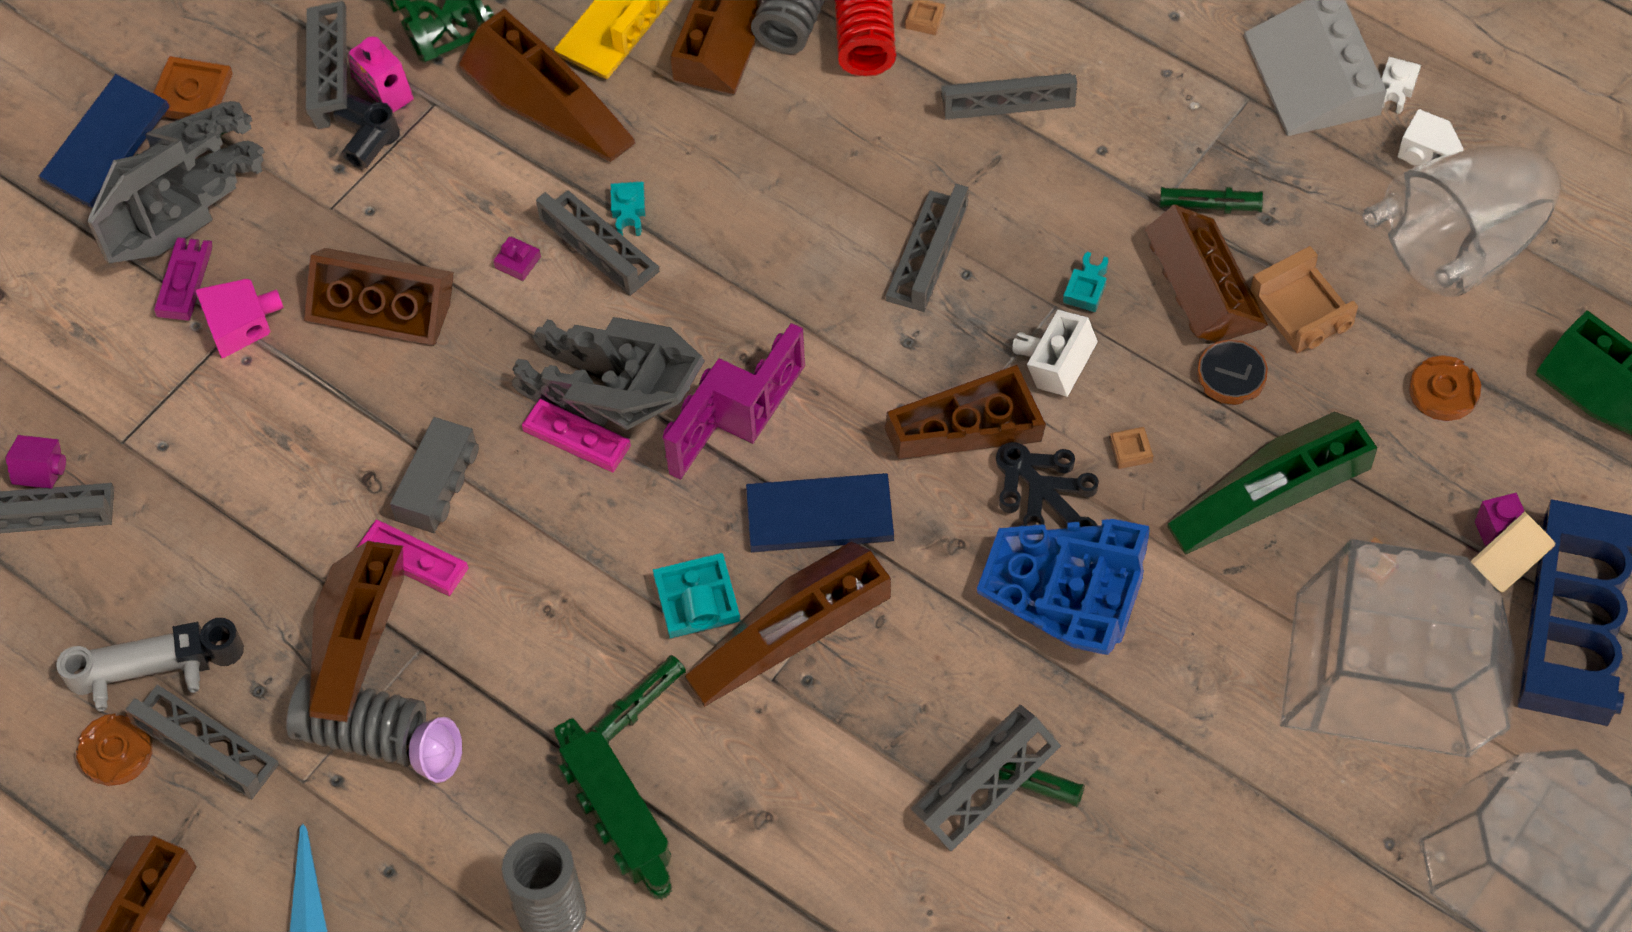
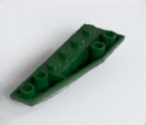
M1587 310L1564 332L1537 369L1535 375L1591 417L1632 436V342Z
M1334 411L1273 439L1171 520L1167 527L1184 554H1189L1371 470L1378 447L1359 420Z

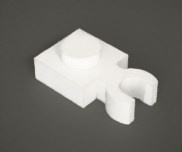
M1392 57L1388 58L1382 76V81L1387 90L1383 108L1385 102L1394 101L1397 104L1396 113L1400 114L1402 112L1406 97L1411 98L1421 65Z

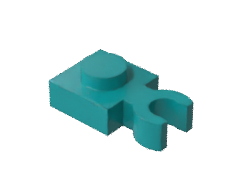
M644 181L611 183L612 218H617L616 230L622 236L623 229L626 226L635 227L636 236H640L642 233L639 217L646 216Z
M1087 251L1083 256L1082 270L1074 268L1063 296V303L1096 312L1106 287L1107 278L1103 276L1107 273L1109 259L1104 256L1100 265H1092L1090 263L1091 252Z

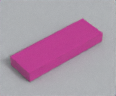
M542 399L538 400L522 424L524 432L614 473L631 447L629 439Z
M377 519L357 546L358 548L367 541L403 546L404 575L449 597L469 569L467 562Z

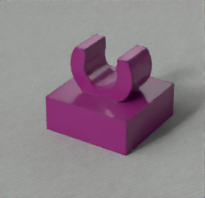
M509 236L501 246V251L493 262L496 269L524 281L541 258L540 249Z

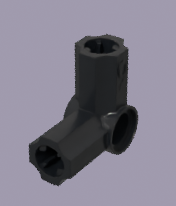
M347 94V108L336 110L333 113L336 121L358 130L342 150V155L354 167L361 170L368 168L384 145L394 143L400 135V128L394 113L387 103H370L354 95Z

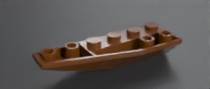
M694 0L670 56L673 81L735 95L755 46L756 37L753 35L751 25L758 10L759 0Z
M505 8L478 27L459 63V67L500 105L609 162H612L635 144V139L586 83L554 51Z
M367 541L332 565L313 610L310 717L342 722L348 721L404 580L403 546Z
M851 541L790 576L685 675V679L704 707L890 599L891 577L871 550Z
M154 835L129 836L90 900L80 932H159L197 868L187 850Z

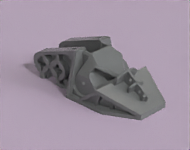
M224 102L149 131L145 135L150 148L139 155L113 161L87 220L105 261L115 263L161 255L175 245L177 237L187 238L212 221L208 207L236 189L235 184L238 181L235 173L252 171L259 174L263 171L261 163L264 161L262 154L265 152L263 147L251 141H242L223 149L220 147L223 143L219 134L235 131L243 135L252 129L250 125L252 118L243 111L242 105L239 102ZM207 150H211V151H212V153H210V154H207V155H205V156H202V157H200V158L195 159L196 157H198L199 155L203 154V153L206 152Z
M613 317L606 330L574 325L573 328H569L565 332L558 328L553 320L547 319L543 327L536 329L532 338L546 355L581 370H576L570 375L561 373L557 366L549 365L540 374L533 369L528 360L517 359L512 368L515 374L512 385L520 394L538 402L539 399H542L603 428L608 420H611L628 430L679 404L686 392L689 391L693 380L705 361L702 355L671 327ZM587 372L602 378L606 386L594 384Z

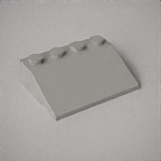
M1305 0L1244 33L1246 43L1287 136L1381 115L1387 90L1345 0Z

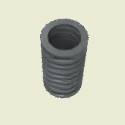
M762 0L752 21L751 29L753 35L762 45L772 51L783 54L798 53L806 46L809 35L813 30V25L817 21V16L825 0Z
M311 674L303 675L298 681L292 694L287 714L286 728L290 739H299L307 743L315 742L319 746H329L336 750L342 748L344 752H356L357 755L361 756L369 755L371 758L378 760L383 758L386 762L390 763L397 761L402 766H409L411 764L409 748L406 752V746L410 744L412 734L416 728L426 722V705L424 701L408 699L395 694L390 697L387 692L381 691L377 694L374 689L367 688L363 691L361 687L347 722L314 718L309 716Z
M532 833L516 840L508 848L503 858L502 874L522 931L579 932L586 920L587 909L572 853L566 843L548 833Z

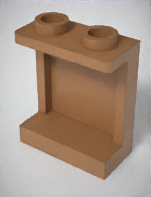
M1311 246L1254 274L1250 289L1258 306L1296 353L1307 348H1316L1327 337L1349 330L1355 322L1358 305L1354 300L1346 304L1316 268L1318 255Z

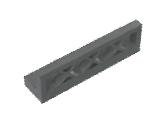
M343 0L307 8L306 111L317 129L330 127L331 111L347 108V6ZM337 13V18L329 24L325 16ZM331 37L337 40V43L330 49ZM332 62L337 65V69L330 75V63ZM330 88L337 91V99L330 100Z
M1067 73L941 86L945 120L1075 107L1077 78L1076 75Z
M955 184L951 196L929 191L887 291V302L925 312L967 210V186ZM934 203L946 206L941 217L935 218L931 209ZM935 229L936 232L932 242L924 244L920 237L921 233ZM924 255L925 259L921 268L913 271L909 264L910 260ZM911 281L914 283L912 297L897 293L899 286Z
M569 190L565 191L557 199L551 197L547 192H544L536 199L539 219L629 296L660 272L659 266ZM569 203L577 210L576 217L564 206ZM595 225L599 228V236L587 226ZM618 244L622 248V255L609 245ZM632 264H641L646 269L638 275L637 268Z
M112 483L53 487L52 489L38 488L0 491V534L112 525L114 486Z
M158 684L143 703L134 698L125 709L133 725L251 800L279 765L276 759ZM160 698L172 705L173 717L166 718L152 709ZM178 710H180L181 712H183V713H185V714H183V715H178ZM196 720L202 724L204 736H194L180 727V723ZM208 729L215 733L208 735ZM226 739L232 743L234 755L226 756L211 747L210 742ZM238 748L243 750L245 753L238 754ZM257 759L265 764V766L258 775H255L241 766L240 761Z
M1020 704L928 791L911 810L950 851H953L1046 762L1061 745L1039 719ZM1038 732L1047 743L1036 754H1026L1027 742ZM1006 762H1016L1015 774L1009 780H998L999 769ZM978 789H988L987 801L981 806L970 807L972 795ZM951 815H961L960 826L948 837L939 826Z

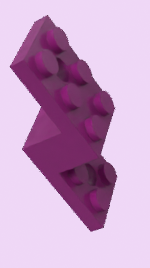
M790 323L784 334L779 333L772 344L771 353L766 360L761 359L754 374L720 358L717 359L711 369L707 368L704 371L698 389L693 395L690 394L686 397L682 404L680 415L675 422L671 421L666 426L662 439L664 440L666 451L665 458L667 459L670 475L680 480L683 478L716 427L754 444L805 367L803 328Z

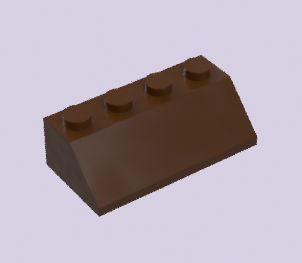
M1172 205L1145 228L1151 241L1149 246L1153 253L1158 256L1163 266V275L1172 284L1177 294L1175 296L1176 301L1185 310L1190 320V330L1196 337L1219 342L1259 331L1268 326L1213 218L1177 205Z
M323 248L310 255L304 321L434 346L450 307L454 272Z

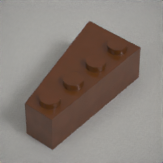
M1018 365L887 411L885 431L898 459L995 448L1010 442L1021 444L1042 442L1046 423Z

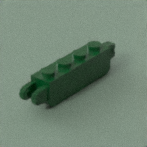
M570 718L564 723L557 725L553 729L560 746L559 753L562 763L557 765L567 785L574 783L580 792L575 796L585 815L592 812L598 822L593 826L603 845L610 842L616 854L612 855V859L622 876L628 873L634 884L643 881L647 890L653 895V898H657V900L667 899V896H670V892H672L670 875L666 869L671 858L668 848L669 842L605 737L599 732L591 731L586 733L574 718Z

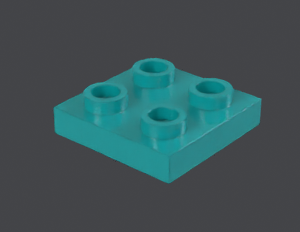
M723 553L652 569L670 639L741 622Z

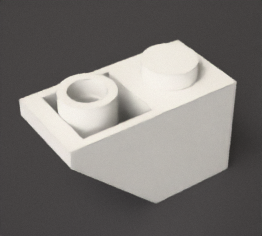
M1418 109L1402 138L1398 158L1407 161L1411 165L1420 166L1435 172L1443 178H1449L1460 183L1468 157L1450 121Z

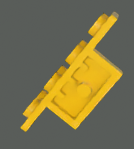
M594 0L554 48V51L559 57L604 79H608L672 0Z

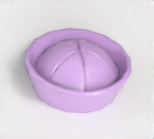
M440 717L426 721L416 728L409 744V758L414 770L429 780L439 783L449 779L460 763L462 739L454 721L447 717Z

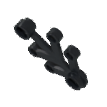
M1017 442L1006 443L998 449L996 464L1005 474L1004 490L999 496L1001 510L1006 513H1013L1020 508L1021 495L1017 491L1020 476L1029 485L1027 515L1023 518V526H1028L1029 522H1037L1039 525H1044L1045 521L1041 515L1043 500L1066 524L1069 522H1079L1080 527L1098 526L1093 519L1081 517L1057 493H1079L1083 497H1092L1098 491L1099 480L1096 475L1083 473L1078 478L1042 476L1034 469L1052 468L1059 473H1069L1073 470L1075 464V455L1072 451L1060 449L1054 455L1030 453L1026 446ZM1014 455L1020 458L1017 460H1011L1008 458V456ZM1066 458L1070 462L1068 464H1061L1058 460ZM1090 482L1094 486L1085 488L1082 486V483ZM1011 497L1014 498L1016 502L1008 504L1004 501V499Z

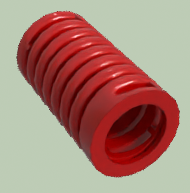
M835 0L838 61L843 70L857 76H873L883 73L893 66L897 57L893 0Z

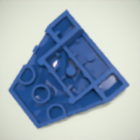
M1116 519L1102 520V525L1080 527L1079 522L1067 523V528L1046 530L1045 525L999 528L980 578L977 592L984 598L1072 648L1108 655L1114 649L1115 644L1120 643L1123 639L1143 580V561L1147 552L1149 526Z

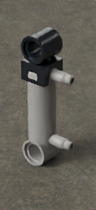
M214 618L204 624L202 628L197 621L172 626L173 633L91 650L82 646H73L60 654L56 667L64 683L72 693L86 695L93 692L96 710L105 711L108 700V683L181 669L185 675L188 691L195 693L200 689L199 672L210 670L209 659L219 666L232 665L243 655L244 645L235 624L231 620ZM228 639L224 644L216 645L220 640ZM85 667L82 672L74 674L79 668Z

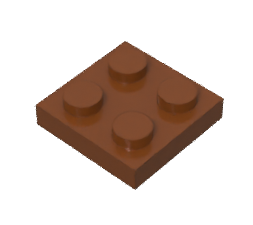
M169 56L153 93L165 99L170 105L162 117L182 119L221 104L233 75L231 67Z

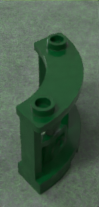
M381 0L389 6L393 13L396 11L401 12L404 17L401 21V26L409 38L418 60L427 62L472 41L477 29L461 35L452 25L453 19L460 27L468 28L467 21L463 18L464 14H471L477 21L478 26L494 16L489 5L484 6L481 0H446L442 10L434 3L426 0ZM423 12L429 13L426 19L420 18L419 15ZM447 31L453 40L434 48L433 45Z

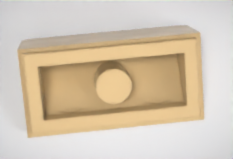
M1524 512L1470 562L1499 592L1503 593L1555 546V542Z

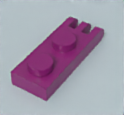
M177 237L154 308L157 317L190 321L198 297L196 290L201 287L212 252V241L203 240L200 251H198V239L191 238L186 249V238Z

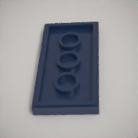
M115 74L39 174L40 179L93 208L113 161L132 157L146 139L145 134L153 130L170 105L165 99Z
M888 473L746 484L751 552L846 545L851 541L856 544L894 541Z

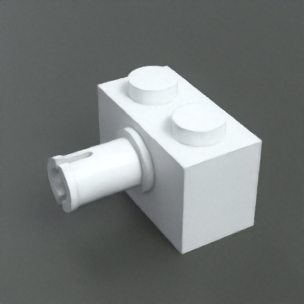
M1057 310L1042 338L1019 332L1016 336L1022 340L1014 338L1012 349L1014 354L1031 357L1027 366L1037 389L1068 397L1098 341L1088 317Z

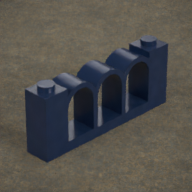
M1551 499L1543 518L1542 529L1553 539L1555 546L1537 562L1517 707L1608 726L1614 714L1621 713L1624 703V692L1619 691L1620 677L1615 676L1623 658L1622 647L1616 637L1628 613L1627 601L1622 591L1632 572V515ZM1559 551L1604 561L1614 569L1617 578L1599 580L1556 571ZM1553 595L1601 606L1608 612L1612 623L1594 625L1550 616ZM1547 640L1591 649L1603 658L1606 669L1588 671L1545 662Z

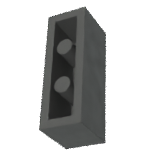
M433 417L390 503L395 521L435 533L439 523L447 519L450 511V501L454 493H458L463 486L464 472L468 464H473L478 455L479 445L476 444L472 428Z

